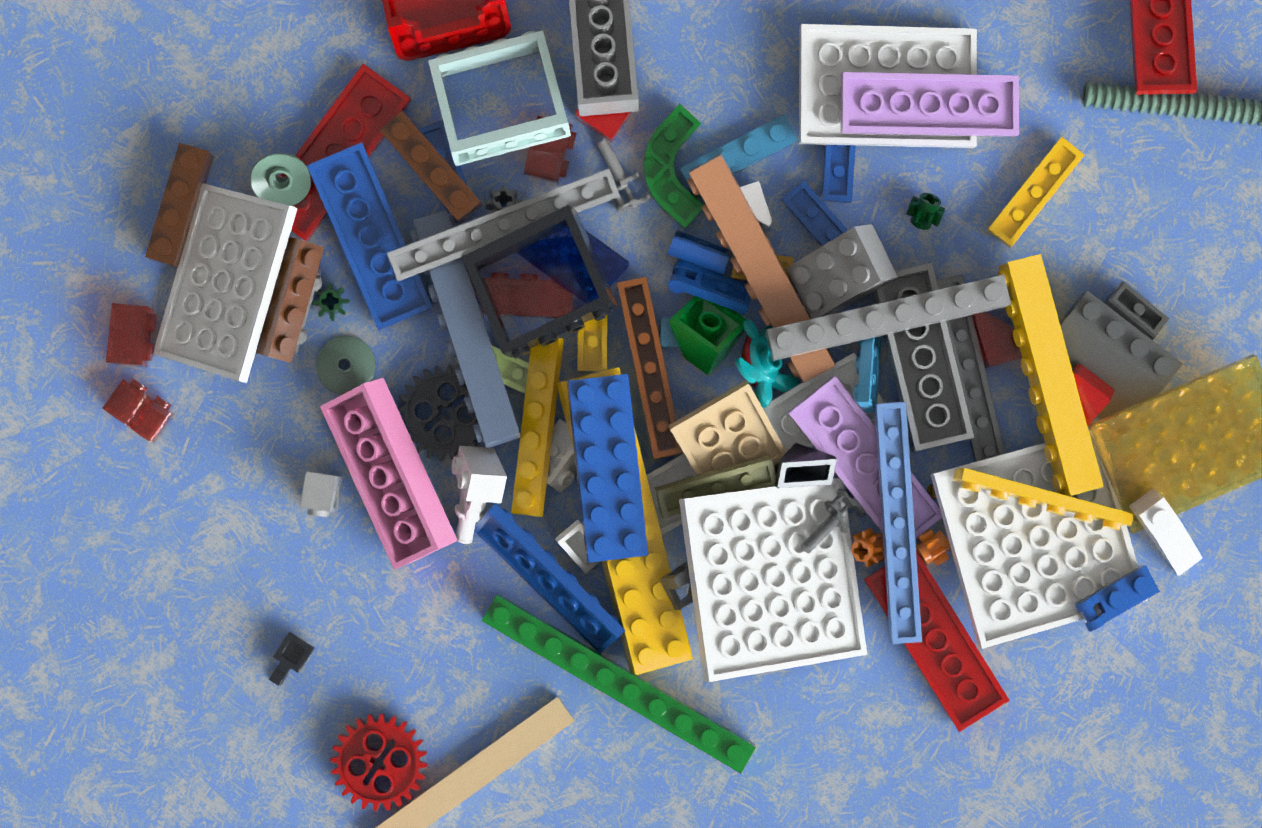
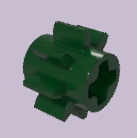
M922 193L919 198L916 196L912 197L906 215L911 216L910 222L912 225L922 230H928L932 224L937 227L939 226L945 208L940 207L941 200L931 193Z
M328 283L327 291H316L320 295L319 301L312 302V305L322 308L318 313L320 318L325 313H328L331 321H334L335 314L340 312L342 315H346V312L342 309L343 304L350 303V300L342 299L341 295L344 293V288L341 287L336 292L333 291L332 285ZM329 295H333L336 300H339V304H334L333 310H330L327 305L323 304L324 301L329 299Z

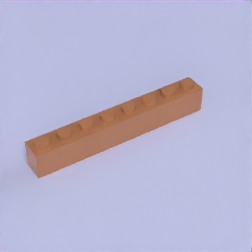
M722 154L690 170L691 178L687 182L695 196L701 194L706 204L701 207L709 222L715 220L720 231L716 232V235L724 248L729 246L734 254V257L730 260L738 274L743 272L749 283L745 284V288L751 299L755 300L758 298L763 309L759 310V313L766 326L772 324L775 328L810 320L803 302ZM828 348L790 357L791 361L787 363L795 378L800 376L804 383L835 366V361Z

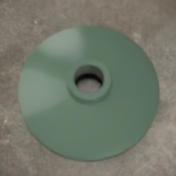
M272 153L258 160L251 172V186L258 198L293 206L301 202L310 189L311 176L307 166L299 158L291 154ZM283 173L287 176L284 178H280L276 174Z
M339 336L328 341L322 347L317 357L316 368L319 379L326 388L337 394H344L363 383L372 381L376 362L372 350L364 341L353 336ZM343 359H348L350 362V367L347 370H342L339 366Z

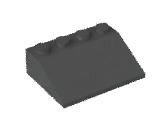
M1089 291L1079 296L1059 322L1072 371L1075 364H1082L1115 389L1111 401L1097 415V418L1120 436H1123L1183 365Z

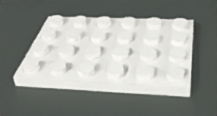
M801 24L799 26V144L975 148L977 146V136L841 133L842 72L977 75V29Z
M202 183L154 347V355L247 383L297 208Z

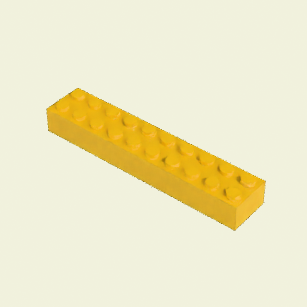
M619 367L556 382L573 451L574 443L567 381L621 375ZM635 431L648 555L602 561L615 616L625 629L621 635V640L629 671L638 675L692 660L693 656L681 610L674 609L659 579L671 572Z

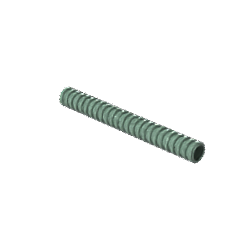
M1091 81L1085 83L1082 93V104L1086 108L1089 105H1092L1095 109L1098 106H1102V109L1105 110L1111 107V110L1114 111L1120 108V111L1123 112L1129 109L1132 113L1138 110L1142 114L1144 111H1147L1151 115L1156 112L1160 116L1166 113V116L1169 117L1175 114L1176 117L1184 115L1188 119L1193 116L1197 120L1202 117L1206 121L1211 118L1212 121L1221 119V122L1230 120L1231 123L1239 121L1243 125L1248 122L1252 126L1255 123L1258 126H1262V100L1258 102L1257 99L1249 101L1248 98L1240 100L1239 97L1231 99L1230 96L1221 98L1220 95L1212 97L1211 94L1203 96L1202 93H1197L1196 95H1135V86L1129 88L1128 85L1120 87L1119 84L1111 86L1110 83L1101 85V82L1092 84Z

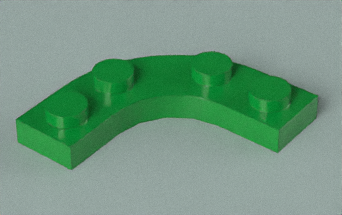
M679 103L658 126L649 140L644 158V174L648 189L656 203L683 229H686L703 211L701 207L703 204L679 182L675 174L674 161L681 146L701 126V122Z

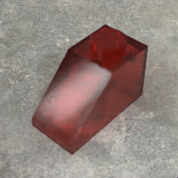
M987 312L973 314L985 369L1022 359L1020 347L1015 344L1013 338V330L1015 328Z

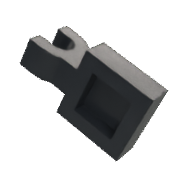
M289 632L273 656L280 663L269 680L281 686L291 669L297 673L301 671L315 647Z

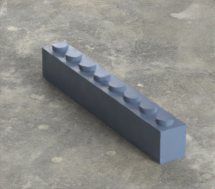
M447 209L414 219L415 229L411 230L410 233L415 243L453 228ZM462 257L423 272L424 275L430 274L433 284L429 285L428 289L433 303L439 301L442 312L437 313L441 329H448L451 340L446 341L450 357H457L460 368L455 369L459 385H466L469 396L464 397L468 413H475L478 424L473 425L478 443L484 441L487 449L521 438Z

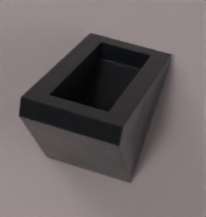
M795 443L779 461L775 486L779 489L832 485L837 458L825 452Z

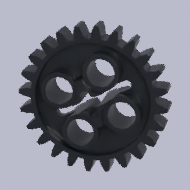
M436 365L435 374L433 375L427 369H424V379L421 380L419 377L413 376L416 385L415 387L405 385L410 394L409 396H399L406 404L397 408L398 411L405 413V417H402L407 426L409 434H411L413 443H419L417 447L418 453H421L426 448L428 449L427 458L429 459L437 452L439 461L444 460L446 453H449L451 460H453L456 452L459 451V446L476 447L474 441L477 437L473 425L478 424L475 413L473 420L469 423H462L459 420V411L463 407H467L464 401L450 411L452 417L450 420L442 418L429 431L424 430L427 424L440 416V407L449 408L462 395L469 396L466 385H459L457 375L453 374L451 365L447 366L445 373H442L440 367ZM445 384H451L455 388L454 397L450 400H442L439 395L440 388ZM422 403H428L432 407L431 416L425 420L417 416V408ZM441 426H448L451 430V438L447 442L441 443L436 438V430Z

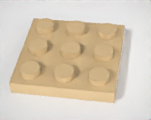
M746 380L668 425L696 475L767 455L772 457L773 464L775 465L779 463L786 453L783 444Z

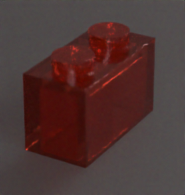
M112 303L106 363L148 367V361H152L154 345L150 343L151 332H155L157 325V315L153 314V308Z

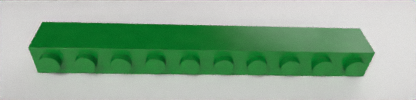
M500 594L496 595L481 620L740 774L756 749L755 744L638 675L633 674L626 668Z

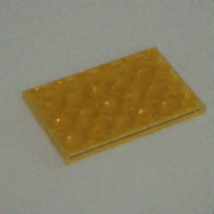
M1251 354L1089 424L1090 431L1122 511L1133 514L1128 506L1151 489H1154L1165 498L1175 514L1178 515L1262 478V368L1256 355ZM1135 515L1133 516L1132 525L1127 526L1132 534L1144 529Z

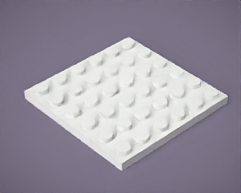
M1100 429L1089 430L1104 487L1070 497L1122 511ZM1045 443L930 474L979 649L1085 619L1083 613H1079L1075 607L1078 601L1138 568L1127 526H1120V530L1102 527L1103 521L1092 519V523L1074 519L1075 514L1064 511V515L1047 512V506L1036 503L1035 508L1018 504V498L1008 496L1007 500L989 496V490L980 488L979 492L962 489V483L953 481L956 469L967 468L1059 493L1056 492L1052 484V475L1054 474L1051 463L1047 461L1044 454ZM1095 604L1093 608L1098 615L1101 613L1098 604Z
M833 478L832 485L779 489L774 486L679 499L704 682L867 655L854 556L851 551L850 531L844 534L841 532L842 527H835L811 553L807 554L801 548V544L831 515L826 510L824 503L826 501L832 502L838 496L837 489L844 490V484L839 478ZM841 501L836 507L840 511L845 504ZM846 510L842 515L844 516L843 520L849 527L848 512Z

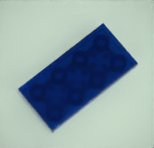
M569 227L516 252L585 304L599 298ZM586 231L607 282L611 286L627 270L629 261Z

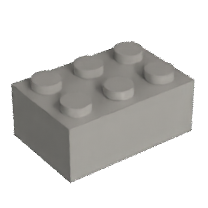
M872 224L851 228L786 268L810 319L836 314L898 278Z

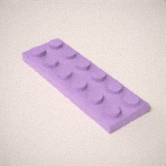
M842 72L841 133L1016 137L1019 135V76Z
M833 375L787 413L816 450L837 458L835 474L882 532L875 425L838 378ZM911 473L916 539L940 520L942 515L940 508Z

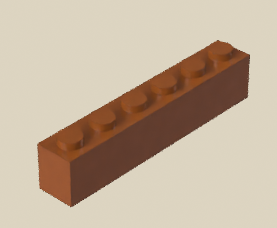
M647 277L618 282L617 286L653 458L655 460L683 454L668 425L677 420Z

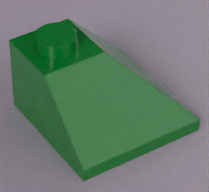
M694 296L670 318L669 324L684 358L706 375H709L726 358L745 331L744 321L747 319L732 309Z

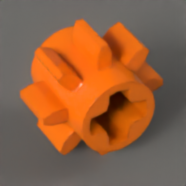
M868 528L852 536L855 542L852 544L851 551L856 562H865L866 567H869L884 560L882 533H873V529Z
M928 529L917 537L920 543L916 545V550L926 565L933 562L935 566H939L950 559L946 552L951 550L949 541L940 530L933 533L931 529Z

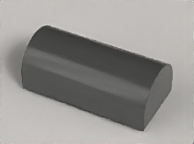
M1124 281L1112 291L1104 302L1151 340L1158 335L1169 319Z

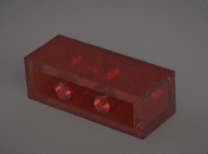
M491 273V278L484 277L500 316L559 318L573 311L574 281H568V276L550 275V280H538L537 274H521L520 279H511L508 273Z

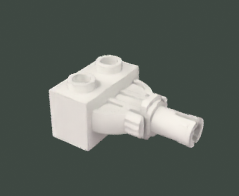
M459 446L457 457H453L452 474L456 475L461 496L459 504H456L454 509L459 517L455 533L459 543H472L476 522L484 516L483 510L486 502H502L507 475L494 448Z

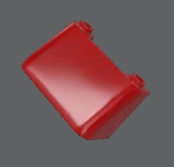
M382 0L387 27L398 58L406 61L500 39L511 31V23L505 0Z

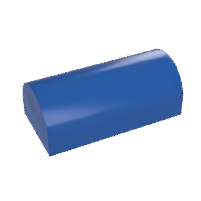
M678 230L673 237L667 255L723 275L731 255V250Z

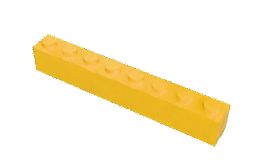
M1038 254L998 266L999 272L997 276H1005L1011 304L1005 307L1008 316L1012 318L1015 328L1013 330V338L1015 344L1020 347L1022 355L1021 368L1024 375L1028 377L1030 384L1028 390L1029 398L1037 410V428L1044 436L1046 444L1044 454L1047 461L1051 463L1054 474L1052 475L1053 487L1056 492L1066 496L1104 487L1042 256Z

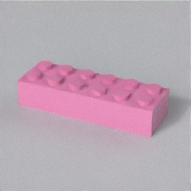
M384 378L363 383L320 406L394 570L458 541Z

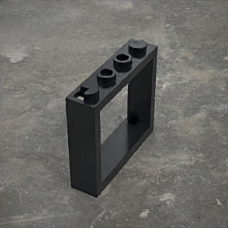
M570 205L558 209L462 256L500 349L504 355L510 358L514 357L516 359L522 355L526 356L531 353V348L539 344L541 346L552 344L558 340V335L566 331L568 333L577 332L585 327V322L593 318L595 320L606 318L605 315L612 313L611 310L618 307L577 210ZM569 227L599 298L510 341L480 269Z

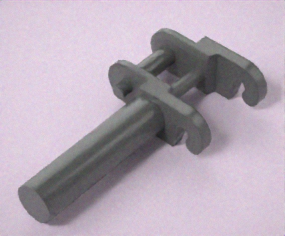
M837 489L838 496L832 502L826 501L824 503L826 510L831 515L801 544L802 550L807 554L811 553L835 527H842L841 532L844 534L850 531L842 515L849 507L854 511H859L857 513L859 517L866 515L864 508L855 497L850 498L846 490ZM843 501L845 506L839 511L836 506Z

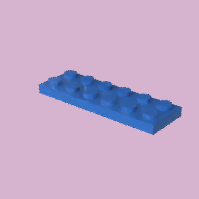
M361 142L307 165L377 329L381 330L432 308L433 306L419 274L398 282L396 281L386 253L404 247L406 243L363 143Z
M628 374L568 380L567 390L587 562L647 556L648 547Z
M495 503L475 526L474 531L598 653L601 654L623 634L625 629L621 626L619 619L615 615L607 613L599 605V600L595 595L586 592L578 584V580L571 572L565 571L559 566L554 555L547 550H543L535 542L534 536L528 530L522 529L513 520V516L508 510L500 508Z

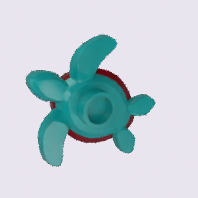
M747 319L744 321L747 337L742 348L741 358L735 359V364L740 374L755 389L754 394L762 408H765L772 400V387L782 392H788L797 386L799 378H795L793 374H780L779 369L782 366V360H771L765 331L773 327L767 326L761 329L760 333L755 323Z

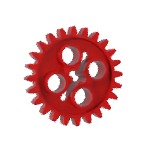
M384 713L380 714L378 721H375L374 716L369 714L366 724L361 718L356 719L358 728L355 729L350 724L347 725L346 729L349 736L339 734L338 738L343 744L332 747L333 750L339 753V756L330 758L331 762L338 764V767L334 768L331 774H340L341 777L334 784L335 786L342 784L346 786L341 795L344 796L351 792L353 794L352 804L361 799L362 809H365L369 803H373V809L377 812L380 803H383L385 809L389 811L391 809V801H394L400 807L402 805L401 796L403 795L406 799L410 800L413 796L409 789L418 791L421 788L415 780H423L426 777L425 774L419 771L420 768L428 766L427 762L420 761V757L426 755L427 750H418V746L424 740H414L412 738L417 731L416 728L409 732L405 730L408 721H404L400 726L397 725L396 715L387 722ZM376 733L381 736L383 740L381 748L373 749L369 746L368 736L370 734ZM391 739L395 740L394 746L383 761L386 767L381 766L375 772L369 784L365 785L363 781L375 765V760L372 758H378ZM396 750L404 751L408 757L407 764L403 766L395 764L392 759L393 752ZM353 759H361L365 762V773L357 774L352 770L351 762ZM380 775L387 776L391 781L390 789L380 790L376 785V778Z

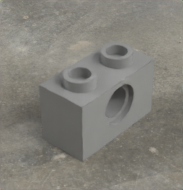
M306 471L300 507L308 508V515L329 517V512H337L343 477Z

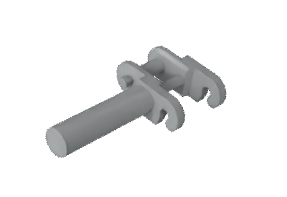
M607 139L596 144L615 181L620 184L617 187L618 192L624 189L630 199L629 202L624 203L621 196L615 198L619 205L616 209L617 212L622 210L624 213L627 211V207L631 206L634 209L653 198L649 194L645 198L636 200L628 188V183L641 176L640 172L627 177Z

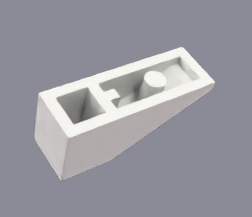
M1151 489L1128 506L1178 576L1202 559L1180 519L1165 498L1154 489Z

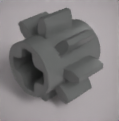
M502 185L501 189L496 192L490 190L492 200L485 201V208L492 210L491 213L522 201L516 200L518 196L516 189L511 192L506 189L505 185ZM501 203H507V207H501Z

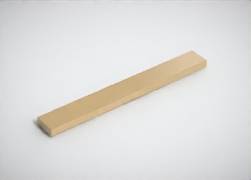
M557 696L375 828H427L575 721Z

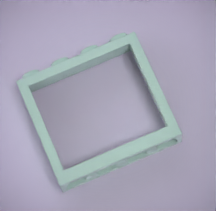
M543 30L538 32L529 31L511 39H498L492 44L481 47L472 46L458 53L441 54L435 59L428 60L455 166L571 136ZM540 52L556 115L458 140L442 77Z

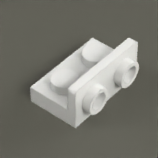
M559 419L553 428L547 484L561 493L564 488L573 482L577 470L567 424Z

